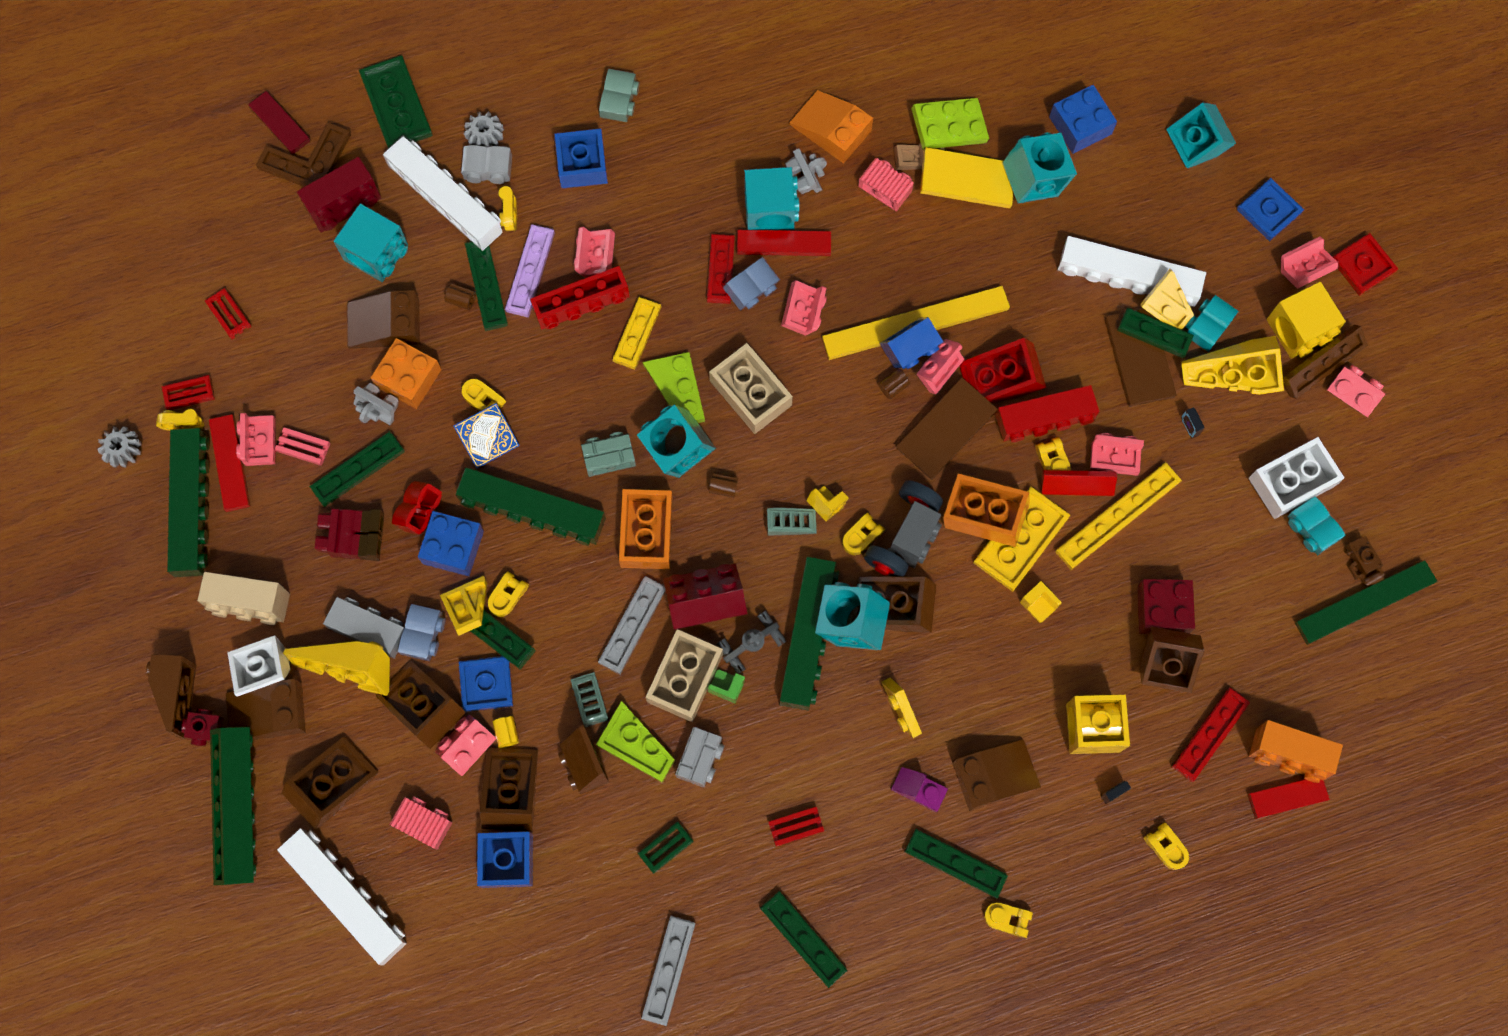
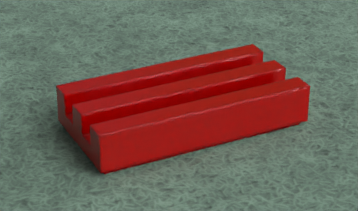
M225 288L205 300V303L231 340L235 338L236 334L243 333L245 328L249 329L252 327ZM222 296H225L243 323L238 324L220 299ZM214 301H217L235 328L230 330L212 304Z
M206 375L161 386L165 408L167 410H174L215 400L211 377ZM202 384H205V385H206L205 387H200V388H196V389H192V390L189 389V390L182 391V392H180V393H176V394H171V395H169V392H173V391H177V390H181V389H185V388H189V387H193V386H198V385H202Z
M817 807L768 822L776 847L824 832ZM811 814L814 815L813 819L778 830L775 829L777 825ZM815 823L817 825L815 829L781 840L778 838V835Z

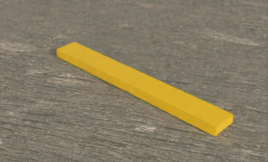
M1003 286L824 335L822 336V341L828 359L832 360L881 346L879 343L919 318L929 317L935 329L939 330L1007 311L1010 306Z

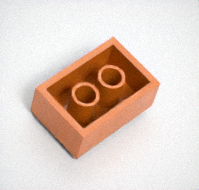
M958 474L943 517L945 528L1016 547L1030 504L1029 492Z
M622 490L619 550L621 568L670 569L672 491Z
M1267 720L1256 728L1248 757L1254 758L1257 764L1263 766H1270L1272 764L1280 767L1279 770L1284 773L1293 775L1296 772L1305 775L1304 779L1319 783L1320 779L1324 781L1336 774L1343 745Z

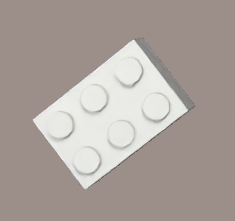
M1319 437L1257 469L1249 477V480L1274 519L1306 503L1314 496L1317 497L1332 489L1344 479V476Z

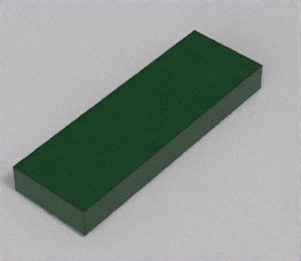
M1128 307L1117 330L1183 359L1194 337L1190 333Z
M486 611L483 612L482 626L470 630L472 634L519 670L536 652L531 645Z

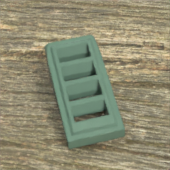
M767 508L768 536L817 534L816 511L814 509ZM789 516L790 527H785V517ZM794 516H799V527H795ZM804 516H809V528L804 527ZM775 517H780V526H775Z
M595 672L571 679L584 727L609 720ZM592 680L593 685L581 689L578 688L579 684ZM595 690L594 695L581 698L580 694ZM597 699L598 703L584 707L583 703ZM600 708L601 712L590 716L586 715V712Z

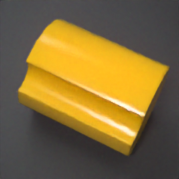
M513 716L502 717L493 721L499 748L519 743Z

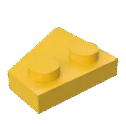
M1172 269L1166 272L1140 304L1142 308L1163 323L1180 330L1194 316Z
M484 576L440 595L458 636L482 626L487 582Z
M891 678L882 681L881 683L888 695V701L892 709L896 710L899 716L897 722L903 733L907 732L913 738L922 734L904 690Z

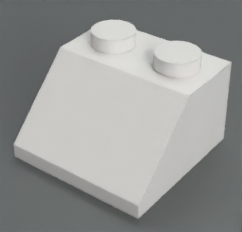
M275 635L228 652L236 697L284 680L291 669L289 660L283 654L286 648Z

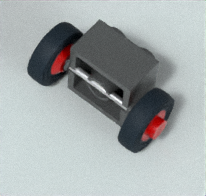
M905 481L900 488L899 495L911 505V509L897 533L891 548L884 549L878 546H870L864 557L865 561L875 568L877 572L886 576L904 577L908 566L915 569L918 562L923 564L931 547L928 542L934 543L942 526V523L939 522L941 514L938 511L942 506L943 499L930 487L915 481Z

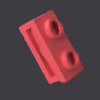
M579 227L576 238V258L574 259V267L577 273L587 278L612 269L615 232L611 229L590 232L585 227Z
M1322 237L1308 241L1304 245L1288 251L1281 257V273L1297 289L1338 269V261L1324 249V239Z
M796 280L792 282L781 326L805 336L816 331L821 324L820 314L821 309L826 303L827 297L825 293L827 288L821 286L816 289Z
M944 339L943 343L938 346L940 349L933 353L918 371L917 376L930 393L937 394L963 362L964 358L959 352L962 349L960 343Z
M1351 364L1350 367L1344 365L1327 391L1368 417L1386 394L1382 389L1384 385L1374 378H1371L1369 381L1363 377L1362 374L1364 372L1355 365Z
M240 413V421H237V433L240 435V444H237L236 452L237 457L246 466L275 464L276 418L273 415L249 417L246 413Z
M1109 433L1095 435L1091 443L1090 470L1113 471L1118 474L1138 476L1144 440H1138L1134 436L1113 437Z
M468 715L456 723L455 730L449 737L445 736L438 743V749L435 753L463 776L496 740V737L475 718Z

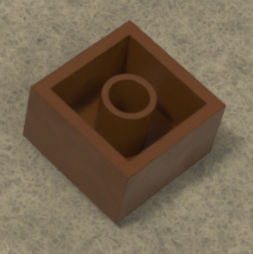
M1151 627L1139 668L1141 683L1143 685L1192 693L1204 653L1201 635Z

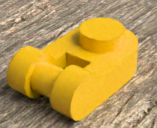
M504 186L499 190V196L503 202V212H500L499 215L501 227L504 226L506 231H516L517 199L512 189Z
M478 379L468 380L462 386L464 399L479 412L495 403L501 408L506 403L504 398ZM486 397L492 400L487 406L482 403Z
M188 409L184 413L166 410L157 415L156 426L167 431L200 428L202 430L204 422L192 409Z
M1059 437L1051 439L1049 443L1044 444L1042 442L1035 445L1037 455L1044 470L1071 471L1070 463ZM1054 451L1056 457L1050 459L1048 453Z
M866 513L844 535L843 548L850 555H859L864 552L885 531L883 526L877 525L872 520L873 517L869 513ZM864 527L871 532L868 536L861 531Z
M509 571L504 574L488 599L490 611L498 617L508 615L529 587L527 582L515 579V575ZM509 586L514 589L511 595L505 592Z
M1165 822L1158 826V830L1155 833H1149L1144 837L1147 845L1153 849L1167 868L1178 870L1187 865L1189 861L1187 849ZM1164 838L1170 843L1165 848L1160 844V841Z
M994 903L986 908L984 920L989 927L1027 938L1029 930L1026 929L1028 921L1032 920L1033 912L1002 903ZM1011 915L1018 917L1017 926L1009 925Z

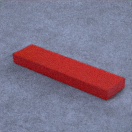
M738 230L737 255L831 256V231Z
M231 414L209 419L224 510L230 512L250 507L243 462L237 457L236 452L239 439L235 417Z
M1229 687L1172 765V768L1189 781L1194 782L1251 702Z

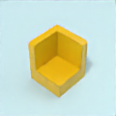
M823 486L819 490L816 488L812 490L806 501L825 521H828L843 509L849 498L843 491L834 496Z
M1042 581L1020 601L1024 608L1039 623H1042L1062 603Z

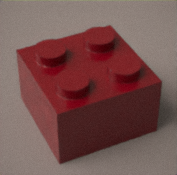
M1143 579L1137 585L1139 634H1149L1151 627L1191 633L1195 629L1193 580Z

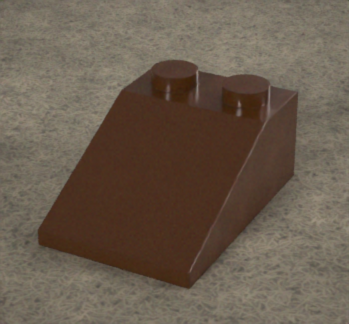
M415 290L390 291L347 303L348 349L391 347L396 338L410 346L420 345L419 299Z
M857 577V584L871 586L873 591L881 593L882 597L890 602L885 630L932 633L936 584L926 577ZM861 605L854 608L852 622L858 617Z
M151 654V661L146 666V675L148 676V681L166 731L176 737L186 739L181 728L183 719L188 717V712H191L196 665L183 656Z
M412 661L389 682V693L387 696L381 694L375 696L429 749L466 713Z
M281 680L238 697L235 696L234 691L226 693L228 728L250 727L253 740L306 733L302 683L298 680Z
M583 725L560 744L562 752L558 753L563 767L568 766L572 774L568 776V780L573 791L578 789L581 795L609 783L592 740Z
M342 737L288 779L282 790V795L316 830L334 816L378 772L345 737Z
M1024 739L956 759L952 763L969 811L1041 788Z
M487 748L480 807L481 829L533 831L538 750Z

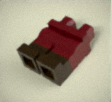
M331 509V513L318 514L317 527L319 529H329L328 537L316 536L314 546L316 551L328 553L333 558L380 561L382 544L380 537L383 534L384 514L380 509H371V511Z

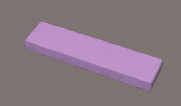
M531 225L505 308L507 313L529 318L532 309L530 299L536 296L555 234L553 229Z

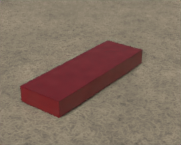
M267 91L248 104L255 115L292 155L310 142L309 137Z

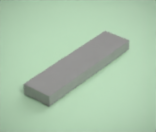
M646 576L643 578L601 655L598 664L621 675L665 593L664 585Z
M670 916L641 1019L667 1026L696 923Z

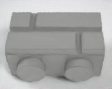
M693 727L675 774L676 777L701 787H705L706 782L711 783L716 771L715 768H712L715 758L720 760L725 745L721 744L722 737Z

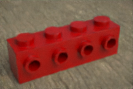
M617 266L533 297L530 301L542 330L545 328L553 329L559 323L567 320H577L588 312H599L604 306L612 303L620 304L630 296L621 268Z
M1089 385L999 407L995 416L1003 442L1008 440L1018 442L1025 439V436L1034 434V437H1039L1053 429L1063 431L1069 429L1071 425L1078 423L1080 425H1088L1094 422L1100 411L1092 386Z

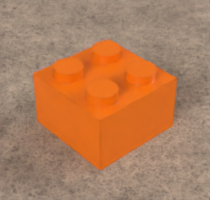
M396 338L371 376V380L378 389L393 395L400 401L417 409L442 369L436 359Z

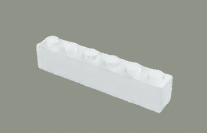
M404 136L400 138L383 154L387 165L483 251L503 233L500 226V218L491 211L489 213L486 211L484 204L477 197L473 199L463 184H456L446 169H439L436 161L430 155L425 156L416 142L413 140L409 142Z
M1071 236L1067 237L1058 267V271H1062L1068 276L1077 275L1085 277L1091 282H1104L1113 288L1130 289L1136 294H1149L1166 272L1172 269L1189 306L1194 307L1201 297L1206 272Z
M300 828L277 851L378 965H385L407 944L403 939L405 936L404 932L396 924L391 926L386 920L388 914L379 905L376 907L372 905L369 901L371 895L362 886L359 888L355 886L352 882L354 876L345 867L340 869L335 863L338 860L337 857L328 848L324 851L318 844L321 841L320 838L312 830L307 832Z

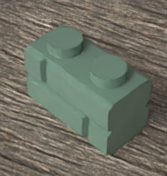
M615 432L610 434L607 439L600 440V438L594 437L587 439L585 444H581L589 477L636 466L629 433Z

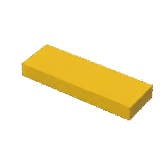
M641 297L638 298L613 357V362L634 370L636 369L661 310V304Z

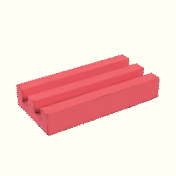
M283 427L282 437H279V444L275 447L276 452L322 466L330 443ZM288 436L322 446L323 448L319 449L288 439ZM285 444H288L303 450L319 454L320 456L319 458H316L301 452L285 448L284 446Z

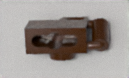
M1366 536L1344 547L1346 554L1353 561L1348 568L1355 580L1361 578L1364 585L1370 587L1385 579V574L1381 569L1383 564ZM1354 567H1356L1357 570H1358V572L1360 573L1359 576L1357 575L1356 571L1354 570ZM1377 570L1374 574L1368 577L1365 576Z

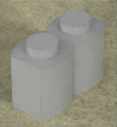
M464 146L461 173L465 180L470 183H480L481 181L489 180L494 184H503L510 181L512 166L510 148L501 146Z

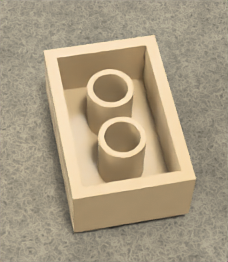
M747 343L709 371L710 382L754 434L792 406L793 396Z
M204 572L197 601L205 606V610L211 611L212 615L226 618L227 614L236 615V619L251 621V618L261 619V623L275 625L276 621L284 623L290 593L279 583Z
M677 629L646 695L647 703L693 722L722 659L723 649Z

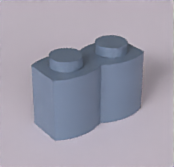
M762 257L731 279L723 289L739 310L745 307L749 310L759 302L758 297L763 294L767 297L777 289L776 284L780 279Z
M411 604L398 652L401 655L430 661L432 656H436L439 647L436 637L438 632H442L445 626L443 613L440 610Z

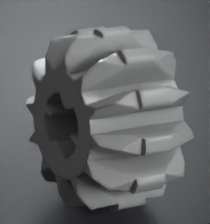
M489 111L485 116L478 112V117L476 118L470 115V122L465 123L466 131L464 135L469 145L498 146V141L503 140V125L500 123L497 116L492 117Z
M113 426L112 433L104 431L106 438L98 439L102 445L98 448V452L103 455L102 460L105 463L110 462L112 467L117 468L120 464L126 468L127 461L135 463L134 455H141V451L137 449L142 445L141 441L137 439L138 435L134 431L130 432L127 427L123 426L119 430Z

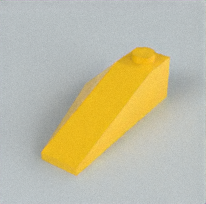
M1276 336L1252 339L1181 362L1184 385L1205 388L1221 387L1236 392L1237 390L1251 391V394L1259 395L1284 391L1280 347Z
M355 641L289 648L283 652L294 666L320 675L326 672L342 683H345L346 679L359 684V689L386 696L389 693L390 657L379 643Z

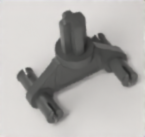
M767 611L757 616L766 629L761 632L756 629L746 631L742 637V645L736 650H732L725 638L717 643L718 647L723 649V654L726 656L723 659L726 663L730 662L737 674L746 670L737 656L746 650L750 652L759 651L764 645V638L771 635L778 647L782 643L787 642L778 630L780 628L777 622L773 623Z

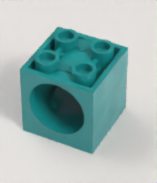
M1048 132L1037 137L1024 136L1018 140V143L1003 161V166L1018 204L1058 197L1077 175L1062 133L1051 134Z
M792 167L745 170L747 230H794L795 222H799V197H797V176L792 175Z
M359 204L333 241L344 261L380 282H383L386 277L391 276L396 262L399 258H403L408 250V243L401 227L362 204Z
M669 405L660 412L661 416L655 421L651 420L641 427L642 431L637 436L664 474L680 478L713 452L716 447L689 410L677 405ZM674 426L684 427L686 441L683 448L676 454H668L665 447L667 433Z
M835 582V585H825L815 633L835 646L881 650L890 602L884 599L881 593L873 591L872 587L866 584H857V587H849L850 585L841 582ZM861 605L858 617L854 622L847 625V618L850 612L855 607Z

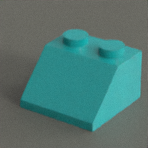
M1201 103L1166 129L1186 168H1191L1216 158L1236 144L1217 106L1214 104Z

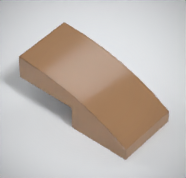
M921 142L919 145H896L894 148L896 170L922 169L924 150L922 149Z

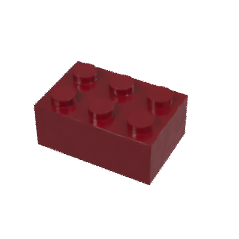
M359 156L296 191L320 233L332 230L341 221L350 219L359 204L369 208L382 199L373 178Z
M736 563L722 564L716 568L698 569L692 573L675 574L668 578H663L674 629L747 614L743 587Z

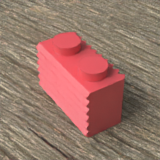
M875 158L860 177L858 187L897 212L911 194L914 182L906 173H898L894 170L889 162Z
M415 796L411 800L404 798L389 825L438 850L452 825V822L447 820L449 815L437 808L433 812L424 808L427 803Z

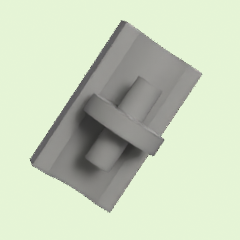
M800 148L793 151L795 157L785 164L787 167H792L793 176L801 171L805 175L797 180L798 191L801 194L814 190L816 193L820 192L822 188L815 173H817L818 177L825 175L823 168L827 165L825 158L817 159L816 155L812 154L809 156L811 160L809 163L806 155L802 154Z
M369 383L363 389L357 386L354 390L356 395L354 405L357 406L355 410L361 413L360 421L367 423L370 419L375 422L381 420L391 425L394 421V412L398 407V398L391 394L387 395L383 400L378 398L380 390L372 383Z

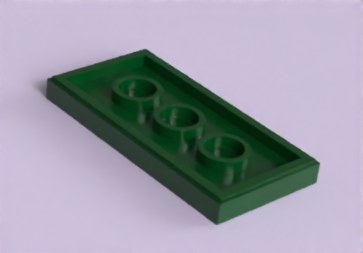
M402 55L359 70L388 149L403 136L409 142L412 140L418 142L433 136Z

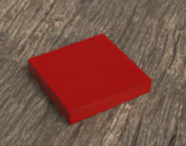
M1371 233L1333 256L1338 261V270L1359 296L1398 271V267Z

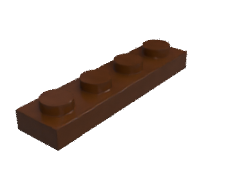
M1354 324L1284 376L1283 380L1290 397L1297 399L1366 348L1368 344L1361 326Z

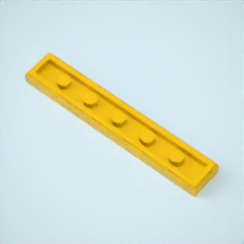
M1165 462L1055 551L1056 554L1070 570L1074 569L1182 480Z

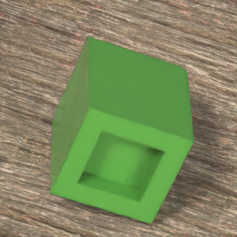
M717 670L712 683L707 688L708 693L736 704L745 683V677L737 673L734 676L722 670Z

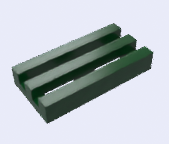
M677 821L641 850L638 855L651 872L655 874L694 841ZM678 829L680 833L650 858L646 857L648 852ZM683 837L685 838L686 841L683 844H681L678 848H676L658 864L653 866V861H655L658 857H660L663 853H665Z

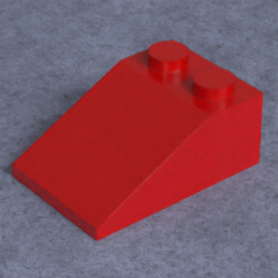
M1026 338L964 360L960 364L963 379L990 403L1025 396L1046 388L1034 343Z

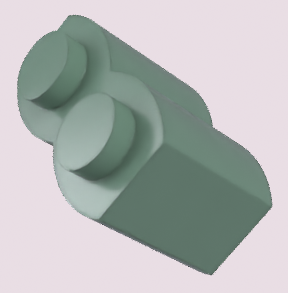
M608 69L599 108L601 118L627 122L628 117L633 116L635 102H632L633 95H638L640 84L639 81H636L635 73Z

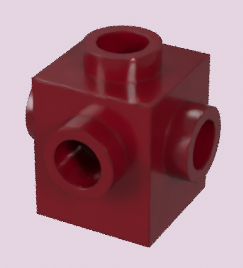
M197 709L196 713L188 712V717L183 719L181 731L184 733V738L191 740V745L206 747L207 742L210 743V730L222 728L224 719L220 716L212 715L210 710Z

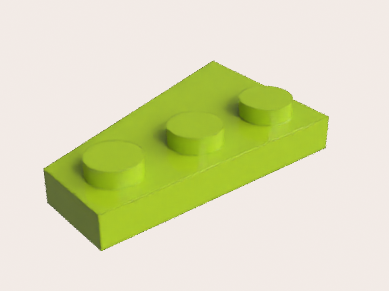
M689 352L643 362L644 368L652 377L656 387L667 401L668 406L677 405L689 410L698 423L705 422Z
M621 701L596 745L663 783L675 762L674 758Z

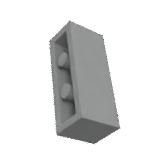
M337 597L323 624L328 629L354 641L365 643L373 641L383 646L385 653L395 659L404 631V627H402L404 623L393 617H390L389 620L380 617L381 612L371 607L364 610L358 607L360 603L346 597L345 600Z

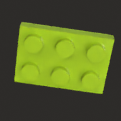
M978 98L914 104L911 108L923 150L926 147L935 149L983 144L989 140Z

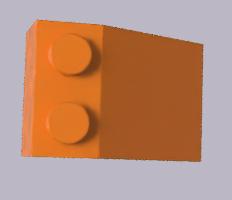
M817 90L789 122V125L844 164L872 131L873 117L852 103Z

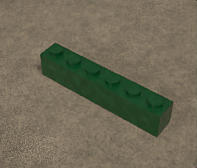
M200 428L170 430L167 572L174 577L203 576L204 568L208 566V557L205 553V544L208 543V532L205 529V520H208L209 512L208 507L205 506V497L209 495V486L206 482V474L209 473V461L206 459V450H209L210 442L209 437Z
M465 468L456 491V496L461 501L460 504L465 507L474 509L477 506L483 508L485 513L493 516L502 514L507 516L506 519L511 522L520 523V521L529 523L531 528L543 531L545 528L553 531L552 534L560 538L570 536L576 538L575 541L586 546H589L590 543L597 544L606 520L603 511L469 468Z
M812 557L806 558L780 706L809 711L810 704L815 705L818 690H814L813 686L814 680H820L822 666L817 664L819 656H824L826 642L822 641V637L816 634L815 631L824 586L835 584L838 581L839 570H835L836 562Z
M250 727L210 730L214 886L254 883L256 875V865L253 862L255 838L252 832V825L255 821V815L252 810L254 788L251 784L253 761L250 756L253 738L250 733Z

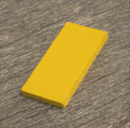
M927 147L924 149L921 194L1011 208L1013 190L1003 166V161Z
M1030 487L1027 491L1030 496V504L1016 547L990 540L973 562L1012 592L1070 517L1069 513L1033 487Z

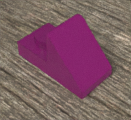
M901 767L891 791L937 813L948 788L927 779V775Z

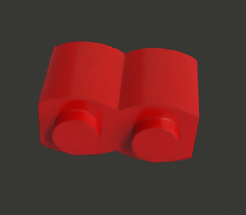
M412 482L405 491L403 503L396 508L393 514L392 524L405 532L421 534L429 523L430 513L440 503L442 491L429 483Z

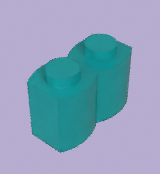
M1216 295L1211 301L1207 298L1199 308V311L1202 312L1198 318L1193 316L1186 325V328L1189 329L1187 333L1194 335L1192 341L1207 352L1210 351L1239 312Z
M1315 496L1287 516L1291 529L1303 536L1305 547L1316 555L1321 554L1345 536L1343 529L1330 516L1325 506Z

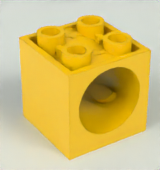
M1321 282L1280 301L1266 319L1291 359L1298 355L1302 358L1313 351L1312 348L1318 345L1322 348L1332 342L1333 337L1341 332L1340 328L1346 322Z
M1126 695L1074 696L1066 704L1070 754L1120 753L1130 746Z

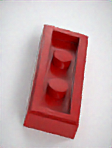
M711 234L707 303L731 304V298L723 287L732 279L735 235Z
M1043 470L1040 490L1042 495L1114 496L1117 473L1113 471Z
M1305 779L1248 794L1255 819L1330 800L1325 783L1321 779L1319 783Z

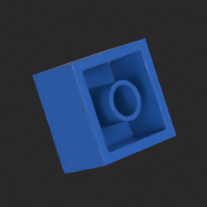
M1094 85L1055 103L1049 116L1058 132L1062 133L1064 141L1072 154L1112 135L1117 120Z
M601 129L555 134L561 188L608 183Z
M929 317L917 319L879 344L894 368L909 369L919 363L917 358L925 355L930 356L940 349L938 345L943 343V340Z
M433 511L418 558L424 565L470 576L484 530L480 523Z
M530 832L478 833L477 886L480 888L533 886V834Z

